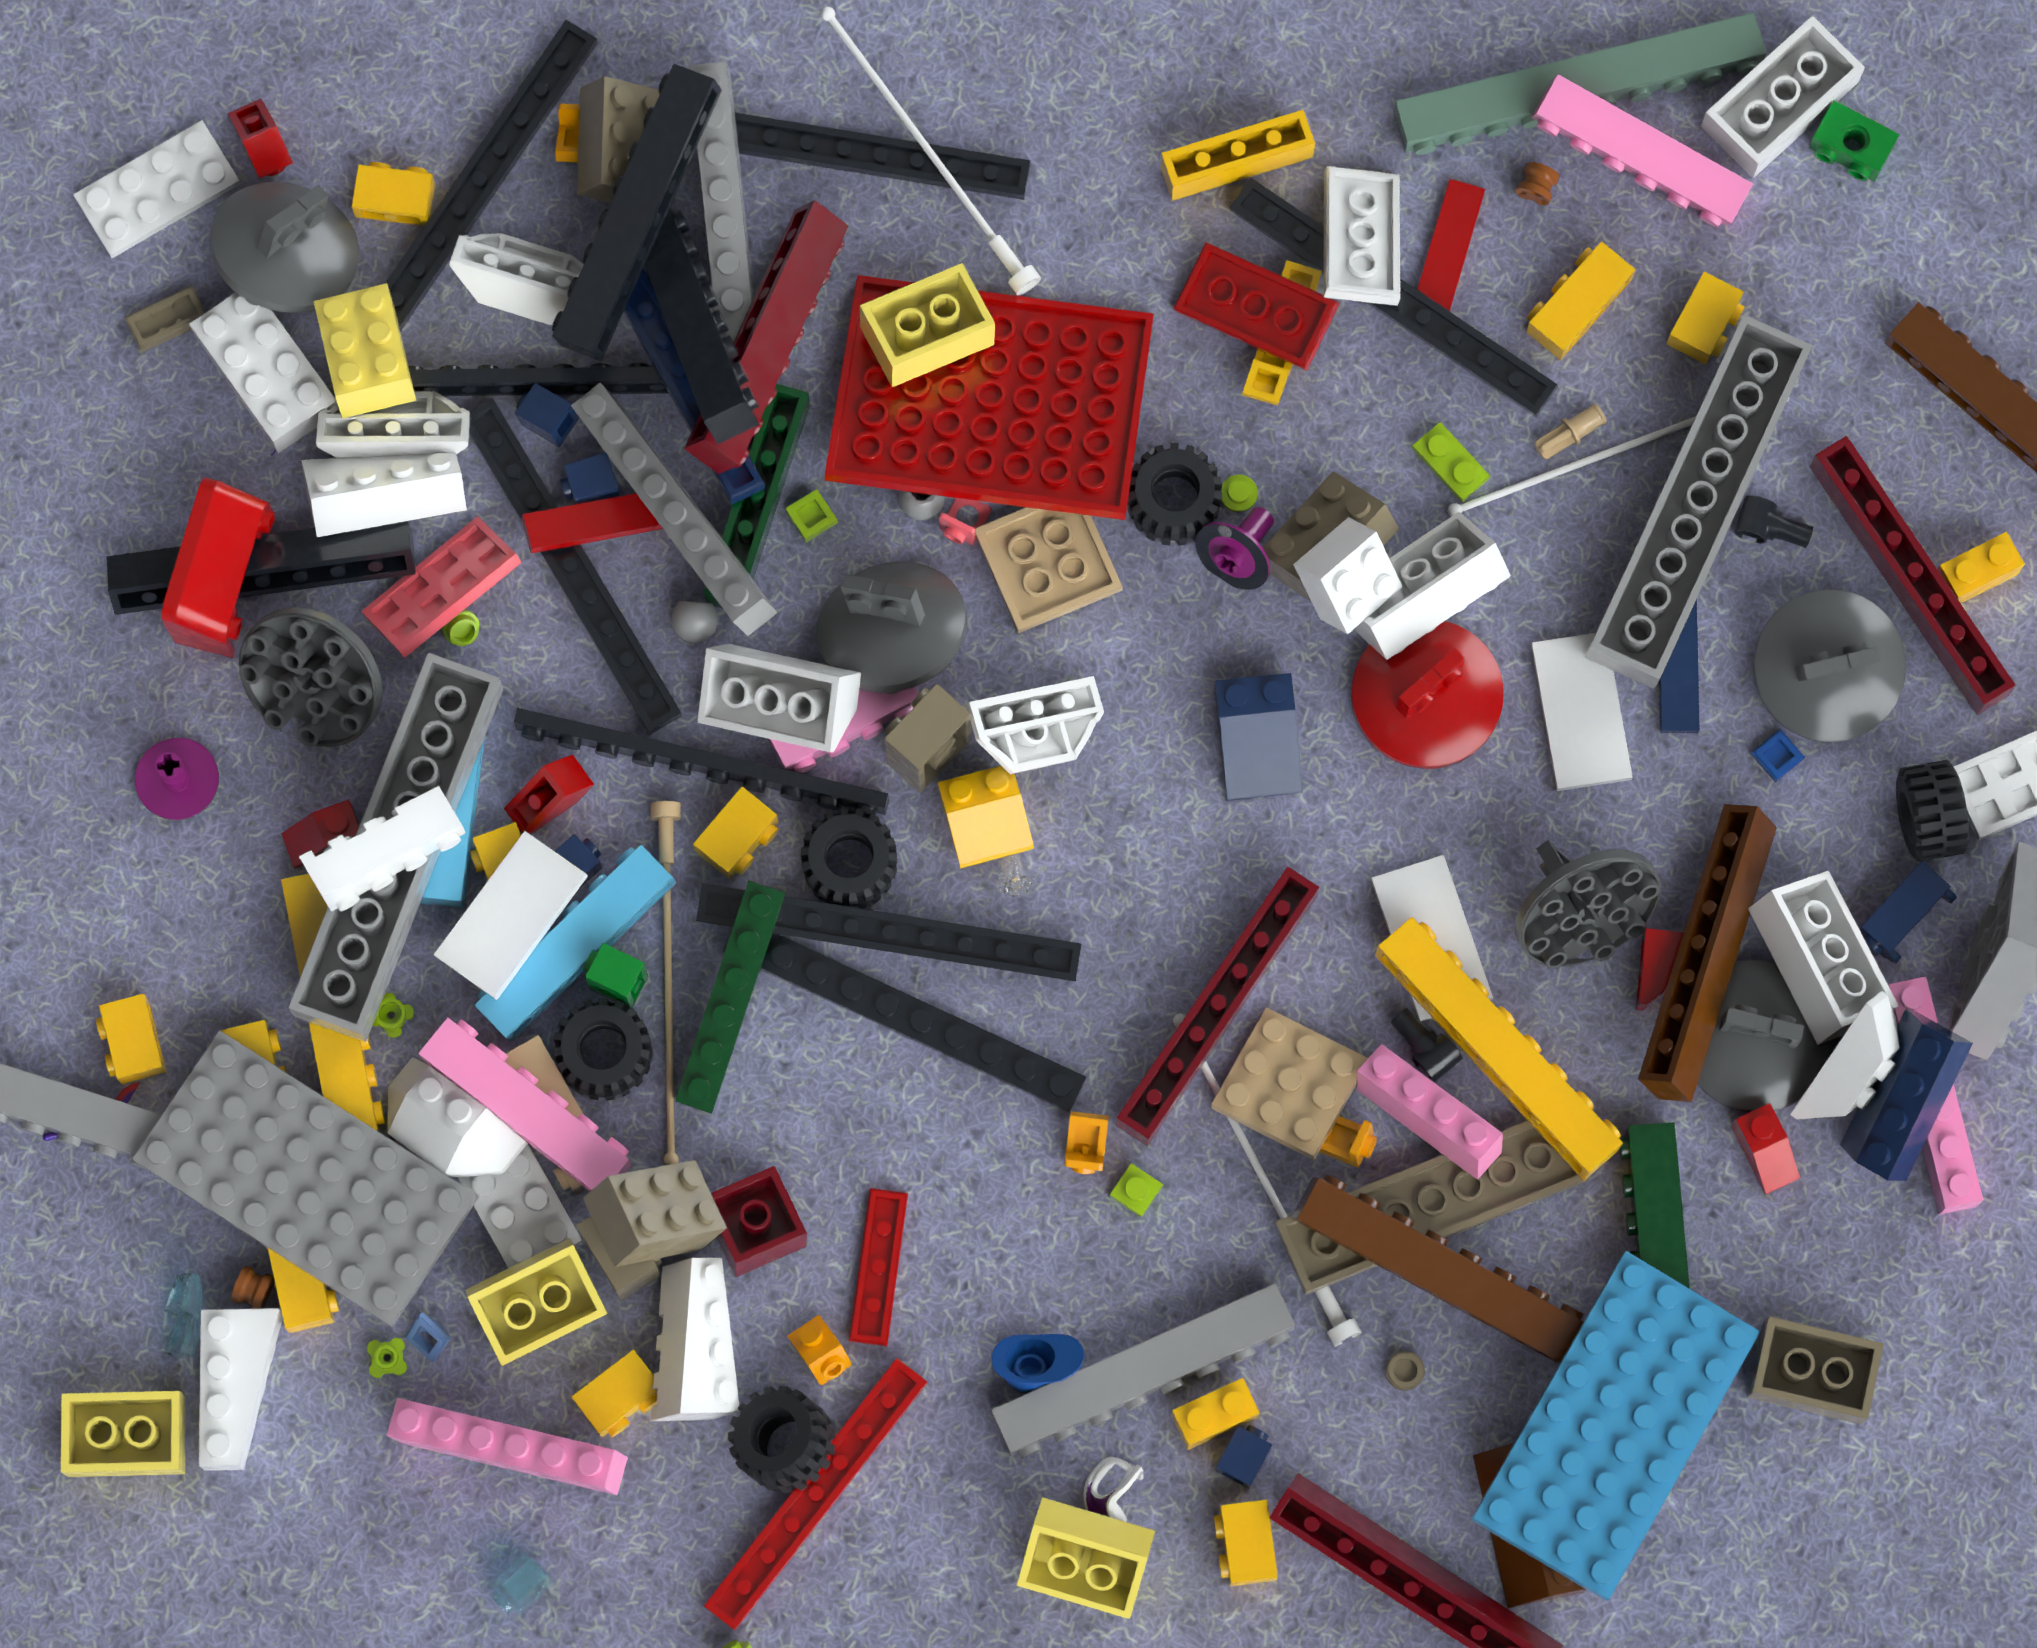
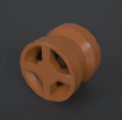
M1527 162L1523 169L1525 177L1522 182L1517 184L1515 193L1520 198L1532 200L1541 206H1547L1552 199L1550 192L1552 186L1557 185L1560 175L1547 165Z
M245 1265L234 1285L231 1301L237 1304L243 1302L251 1304L252 1309H264L275 1283L274 1276L270 1274L259 1275L255 1273L252 1267Z

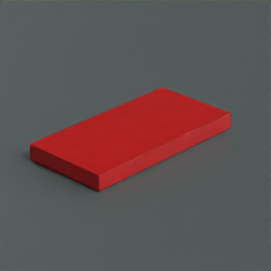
M1205 242L1173 310L1307 371L1340 303L1332 298H1325L1321 293Z

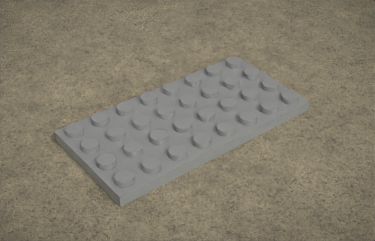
M220 1030L132 1159L140 1166L390 1327L394 1326L479 1198L472 1191Z

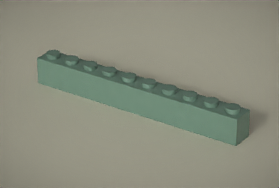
M1753 12L1397 100L1395 102L1394 115L1405 153L1415 151L1416 155H1425L1437 149L1436 145L1451 142L1452 146H1461L1473 140L1472 136L1487 133L1488 137H1497L1507 133L1509 127L1521 124L1526 129L1537 127L1538 121L1531 118L1552 78L1558 74L1615 106L1618 100L1630 98L1631 102H1638L1649 98L1652 95L1651 92L1666 89L1667 93H1675L1685 89L1688 86L1687 83L1701 80L1702 84H1711L1721 80L1723 74L1737 71L1738 75H1747L1765 59L1766 50Z

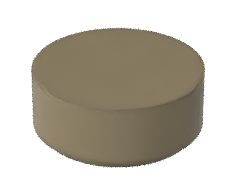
M1398 1352L1389 1359L1386 1365V1378L1398 1390H1412L1419 1386L1424 1378V1363L1413 1352Z

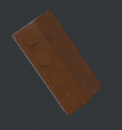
M1514 1443L1473 1455L1482 1498ZM1490 1532L1508 1609L1586 1591L1585 1588Z

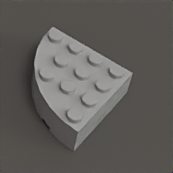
M2018 841L1998 880L2000 886L1997 890L1994 904L1988 902L1981 918L1958 985L1962 990L1957 1004L1952 1006L1947 1028L1973 1043L1969 1054L1987 1061L1995 1047L2001 1049L2009 1032L2008 1026L2010 1022H2017L2024 1008L2026 995H2033L2037 989V848Z

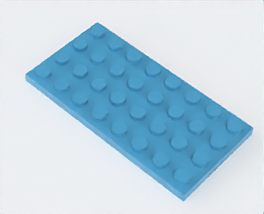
M1625 1251L1470 1520L1607 1602L1610 1600L1761 1331Z

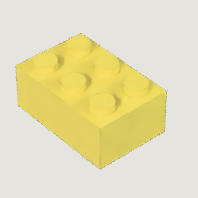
M963 263L860 305V328L892 387L994 345L995 322Z
M387 283L314 301L332 385L342 418L416 401L397 316Z
M571 1238L466 1289L467 1297L501 1366L607 1314Z
M180 1391L61 1394V1473L67 1477L185 1474L186 1396Z
M1042 1497L1017 1586L1130 1619L1155 1530Z

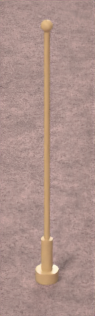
M657 801L650 804V818L652 821H658L659 863L670 874V865L674 864L673 821L681 819V803ZM671 889L663 896L667 1153L663 1158L665 1165L679 1162V1157L675 1153Z

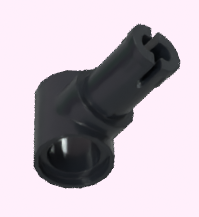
M1752 495L1744 498L1734 531L1736 536L1742 538L1743 535L1756 538V543H1766L1767 539L1773 541L1776 538L1804 548L1808 546L1813 526L1783 517L1782 512L1776 510L1777 505L1771 500Z
M1408 1008L1402 1010L1392 1019L1391 1024L1412 1047L1410 1051L1414 1054L1411 1057L1416 1067L1420 1065L1429 1075L1428 1078L1434 1083L1463 1059L1457 1047L1443 1033L1437 1036L1434 1031L1429 1032Z

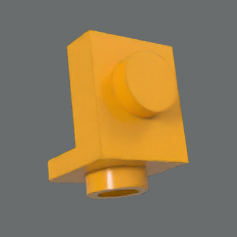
M562 103L559 105V128L555 149L557 162L578 163L580 104Z
M1071 1111L1064 1162L1065 1167H1072V1171L1080 1174H1092L1095 1170H1103L1109 1116Z
M1339 1116L1319 1152L1359 1168L1364 1157L1370 1158L1377 1142L1372 1123L1364 1120L1361 1125Z
M817 1315L787 1336L819 1385H823L829 1380L838 1377L852 1365L842 1345L820 1315Z

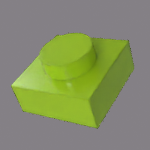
M818 489L785 508L788 517L806 543L838 523L836 516Z
M1131 1163L1110 1193V1197L1142 1218L1162 1189L1163 1184Z

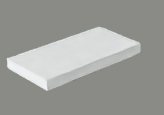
M1326 166L1324 172L1325 298L1398 306L1400 300V174Z
M1596 633L1531 643L1556 791L1628 781L1633 778L1614 671L1585 658Z
M524 831L437 949L434 956L497 1000L588 877L587 874Z
M1444 855L1372 877L1371 883L1389 935L1411 917L1418 923H1426L1437 937L1435 942L1444 951L1450 950L1459 958L1463 965L1462 971L1470 979H1478L1489 993L1487 997L1489 1000H1492L1493 996ZM1411 996L1418 1020L1424 1022L1433 1019Z

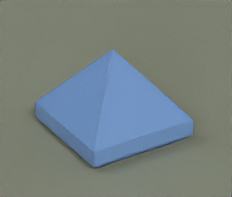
M423 1312L418 1315L405 1336L432 1363L439 1357L450 1340L445 1327ZM427 1331L437 1340L435 1346L430 1345L419 1333Z

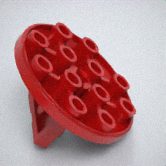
M1447 621L1442 622L1433 631L1426 633L1408 645L1402 652L1395 654L1388 660L1369 644L1358 661L1351 688V701L1355 719L1370 744L1384 756L1397 763L1421 769L1451 766L1477 752L1487 742L1496 728L1504 698L1502 676L1490 650L1474 634L1459 625Z

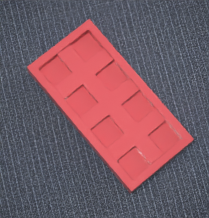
M477 516L415 567L416 574L402 577L361 612L403 658H406L522 562L517 554Z

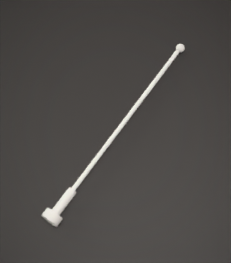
M829 6L822 8L820 12L821 18L824 21H829L990 239L988 244L1012 275L1008 284L1016 295H1023L1035 287L1041 280L1032 265L1024 268L1002 236L995 235L836 20L834 9Z
M1695 417L1466 503H1452L1448 507V514L1452 517L1458 512L1462 513L1468 509L1690 427Z
M1182 1013L1175 1015L1173 1018L1174 1025L1178 1027L1186 1015ZM1205 1061L1201 1069L1216 1096L1220 1087ZM1227 1117L1280 1219L1288 1217L1239 1123ZM1329 1286L1314 1291L1333 1326L1327 1333L1334 1347L1343 1344V1340L1351 1336L1354 1338L1362 1333L1355 1318L1346 1320Z

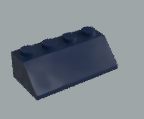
M1906 1007L1897 1025L1899 1049L1891 1059L1895 1066L1882 1082L1879 1080L1875 1082L1872 1087L1876 1091L1875 1096L1864 1109L1857 1108L1840 1144L1856 1163L1891 1181H1907L1973 1044L1951 1030Z

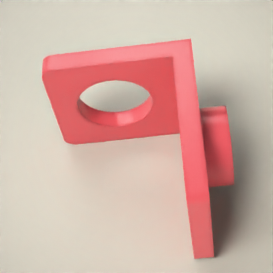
M956 498L948 514L941 513L939 517L940 530L944 531L943 535L957 544L966 542L974 545L976 541L975 528L985 524L992 509L980 501ZM972 506L978 511L979 519L975 525L969 526L957 520L956 514L961 507Z

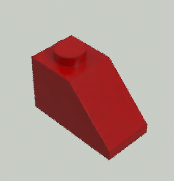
M262 98L228 113L259 179L264 176H275L284 171L286 166L293 164L280 132Z
M572 754L544 765L504 807V810L512 821L516 822L522 834L526 831L532 835L575 805L594 786V783Z
M349 799L312 812L281 833L293 868L304 866L299 856L312 851L316 857L324 853L325 849L329 847V841L341 835L344 838L349 836L354 838L360 825Z
M1645 929L1642 935L1636 1010H1645L1665 993L1684 932Z
M1771 1103L1735 1119L1731 1128L1765 1195L1800 1179L1788 1137Z

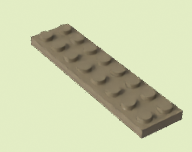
M1527 1120L1501 1131L1503 1133L1502 1153L1478 1180L1445 1155H1440L1348 1193L1356 1198L1360 1193H1363L1381 1203L1378 1210L1389 1216H1392L1393 1212L1396 1211L1415 1222L1412 1228L1424 1235L1427 1230H1431L1444 1238H1448L1589 1181L1590 1177L1583 1181ZM1292 1215L1280 1219L1274 1224L1305 1295L1377 1266L1291 1219Z

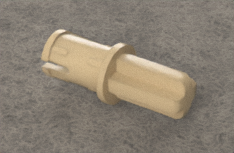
M1594 403L1571 419H1562L1561 425L1535 441L1536 451L1546 460L1573 443L1579 445L1581 438L1607 423L1603 411Z

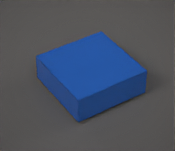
M1781 729L1751 752V756L1775 783L1805 758Z

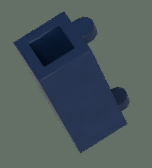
M1923 861L1859 929L1873 956L1876 957L1880 954L1885 959L1887 958L1896 964L1901 959V956L1894 949L1941 898L1951 904L1957 898L1954 892L1949 889L1951 886Z

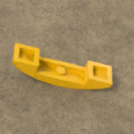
M1286 260L1281 276L1317 291L1322 271ZM1258 349L1242 395L1278 406L1292 364Z

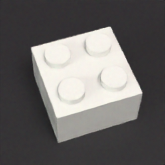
M1349 517L1293 564L1319 618L1346 634H1349L1403 587L1377 532Z

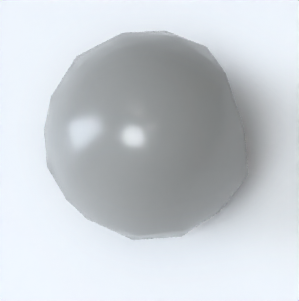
M898 491V504L901 510L909 518L918 521L933 518L941 511L945 502L944 496L922 494L926 495L925 500L917 499L918 495L922 493Z
M680 600L674 606L671 615L672 628L676 635L689 643H700L710 638L715 633L719 622L717 610L713 603Z

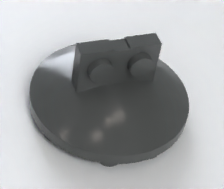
M265 182L240 189L224 201L212 222L209 234V249L212 261L219 275L230 288L245 298L248 303L279 312L300 313L315 311L314 301L344 294L348 289L359 263L358 239L348 218L334 203L328 200L329 194L319 185L311 190L296 184Z
M913 562L878 564L854 575L845 574L842 583L832 592L821 609L816 628L817 644L826 665L861 672L860 690L895 694L932 679L950 666L966 636L967 611L958 588L940 571L927 565Z
M1819 590L1790 600L1770 617L1763 627L1755 647L1753 672L1758 694L1768 712L1777 722L1798 736L1815 741L1836 742L1852 739L1867 733L1889 715L1896 705L1904 686L1906 656L1897 628L1886 613L1877 605L1851 592Z
M290 607L278 609L262 617L249 630L243 640L239 654V675L248 698L271 729L282 731L281 729L292 716L304 721L305 723L300 727L297 735L298 740L306 746L333 747L344 745L357 739L374 722L382 703V680L374 660L375 655L371 654L363 641L350 628L332 616L308 608Z
M1549 840L1536 848L1544 861L1539 866L1546 878L1525 899L1515 922L1517 941L1530 959L1539 964L1546 965L1550 969L1560 966L1578 965L1593 959L1604 961L1609 959L1614 954L1615 949L1629 939L1639 937L1644 933L1646 929L1645 924L1654 912L1661 893L1660 878L1646 857L1629 850L1613 849L1591 853L1572 861ZM1588 949H1590L1593 958L1590 959L1576 958Z
M1765 960L1735 962L1697 1084L1713 1100L1728 1108L1749 1113L1768 1103H1771L1774 1111H1778L1797 1103L1833 1052L1834 1039L1819 1045L1817 1044L1775 962Z

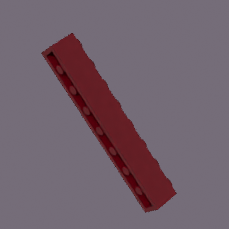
M816 200L794 210L733 341L739 353V356L733 358L734 362H741L749 379V382L743 385L745 388H751L759 405L758 408L754 409L759 425L717 444L700 413L684 447L687 452L718 474L740 467L747 459L749 454L747 447L751 438L760 430L763 424L761 417L766 406L776 396L777 390L775 386L778 379L788 369L791 362L789 355L793 347L803 337L804 329L802 327L806 318L817 306V294L831 275L829 268L833 259L841 252L845 245L843 238L849 225Z
M1848 436L1817 453L1810 465V469L1976 715L2008 697L2016 684Z
M1287 866L1117 1116V1127L1148 1147L1317 898L1319 886Z
M1299 1473L1291 1482L1269 1517L1272 1521L1468 1648L1563 1647V1644Z

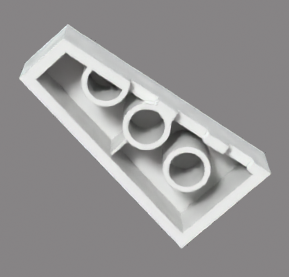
M456 453L301 460L308 502L317 537L467 510L462 475Z
M439 786L394 808L391 812L393 818L386 820L385 817H379L364 823L358 831L359 835L354 838L350 836L344 838L341 835L328 842L329 847L325 849L324 853L315 857L313 852L309 851L299 856L331 912L337 908L343 911L352 907L360 900L359 895L371 888L373 891H378L386 887L394 880L393 875L405 868L407 871L415 870L427 861V855L438 849L441 852L447 851L461 841L460 836L465 834L464 828Z
M690 1258L663 1266L659 1316L663 1318V1328L661 1335L657 1336L656 1350L661 1352L659 1372L654 1373L653 1389L658 1390L657 1406L651 1407L650 1421L710 1420L740 1412L737 1409L739 1407V1397L722 1258Z
M279 1308L201 1310L199 1466L205 1471L244 1470L268 1372L276 1348L275 1345L283 1321L282 1312Z

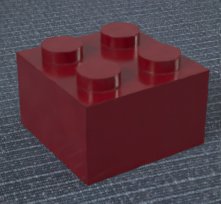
M775 1166L711 1193L727 1227L717 1236V1240L735 1278L806 1247L807 1232Z

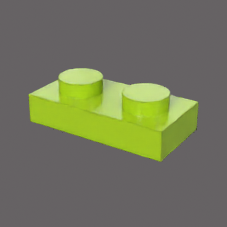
M1441 422L1412 445L1414 452L1462 503L1491 477Z

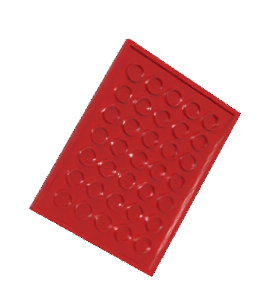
M857 275L825 469V481L1125 520L1154 320L1153 313L978 291L995 322L994 345L892 387L860 328V305L915 282Z

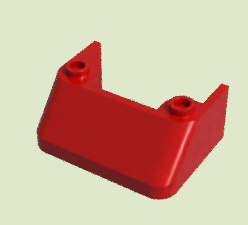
M207 477L202 479L197 491L164 599L161 618L176 644L233 658L235 650L231 640L238 639L242 627V618L237 617L236 603L256 538L260 539L263 533H270L276 516L269 502L224 482Z

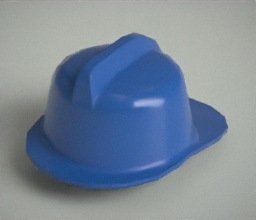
M1065 1334L1012 1335L1001 1340L995 1346L991 1355L992 1367L997 1375L1005 1379L1013 1389L1024 1394H1028L1050 1383L1069 1378L1081 1367L1085 1358L1084 1348L1080 1342Z

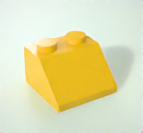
M1000 765L937 782L942 808L960 869L1034 849L1015 774H1009Z

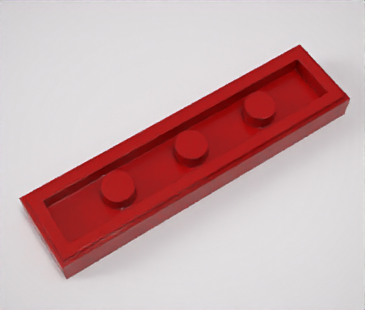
M1453 179L1449 180L1417 288V290L1448 311H1450L1485 194V188Z
M637 493L526 513L522 516L530 554L663 529Z
M870 1188L849 1342L888 1347L908 1193Z

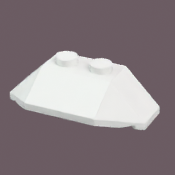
M502 233L480 234L473 237L468 235L459 236L449 264L478 303L548 325H552L558 312L564 310L569 299L567 296L569 285L575 277H579L584 265L573 255Z
M435 391L414 392L416 401L347 418H342L337 403L331 409L326 408L318 412L316 445L319 449L336 458L435 453L457 454L468 447L470 412L464 408H459L455 403Z
M1094 676L966 703L967 711L971 713L970 721L976 741L1009 774L1077 759L1089 739L1095 724L1099 722L1104 714Z
M1881 991L1864 1005L1790 1114L1795 1119L1846 1116L1857 1106L1861 1110L1864 1109L1876 1094V1091L1872 1088L1877 1080L1882 1082L1892 1071L1895 1063L1891 1059L1899 1049L1897 1022L1887 994Z
M412 1057L388 1086L387 1133L420 1159L450 1178L489 1173L492 1175L504 1174L528 1144L488 1108L430 1065Z

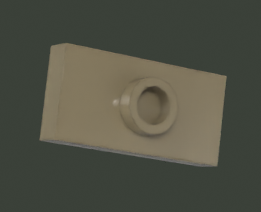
M191 285L124 318L141 352L144 353L192 330L189 324L206 312Z

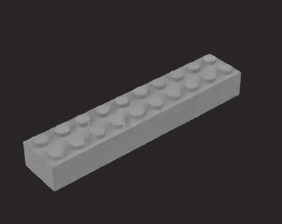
M1743 314L1585 658L1652 689L1655 688L1813 345Z
M431 653L427 654L359 829L362 828L364 823L374 818L385 817L386 820L393 818L391 812L394 808L437 786L440 787L453 811L456 812L504 689L499 677ZM440 849L427 855V861L417 869L407 871L405 868L393 875L394 880L386 887L378 891H373L371 888L359 895L360 900L352 907L343 911L337 908L332 912L329 907L327 908L288 1007L294 1017L364 1042L367 1041L438 859Z

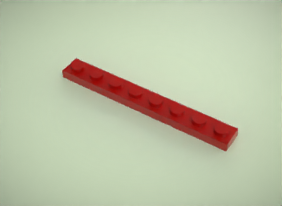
M898 1358L895 1359L836 1435V1438L832 1440L831 1443L835 1446L834 1455L828 1454L826 1458L831 1462L828 1469L821 1468L818 1474L821 1477L816 1482H813L811 1479L806 1481L807 1488L802 1490L794 1489L706 1602L704 1607L734 1631L738 1629L928 1384L924 1378Z

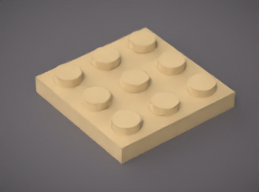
M1026 507L975 528L976 539L1018 634L1111 596L1123 589L1095 523L1089 515Z
M1266 1007L1212 1102V1109L1315 1160L1357 1084V1070L1368 1058Z

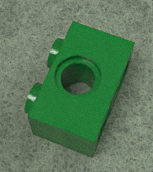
M1833 100L1814 134L1809 148L1815 151L1814 155L1820 161L1827 164L1837 162L1848 168L1847 173L1859 181H1867L1869 179L1875 182L1900 134ZM1853 139L1860 144L1861 149L1856 151L1850 150L1844 145L1843 141Z
M602 943L599 951L594 949L591 951L583 968L587 972L585 977L591 991L613 1002L616 1000L623 1002L628 1009L633 1008L649 977L644 962L605 943Z

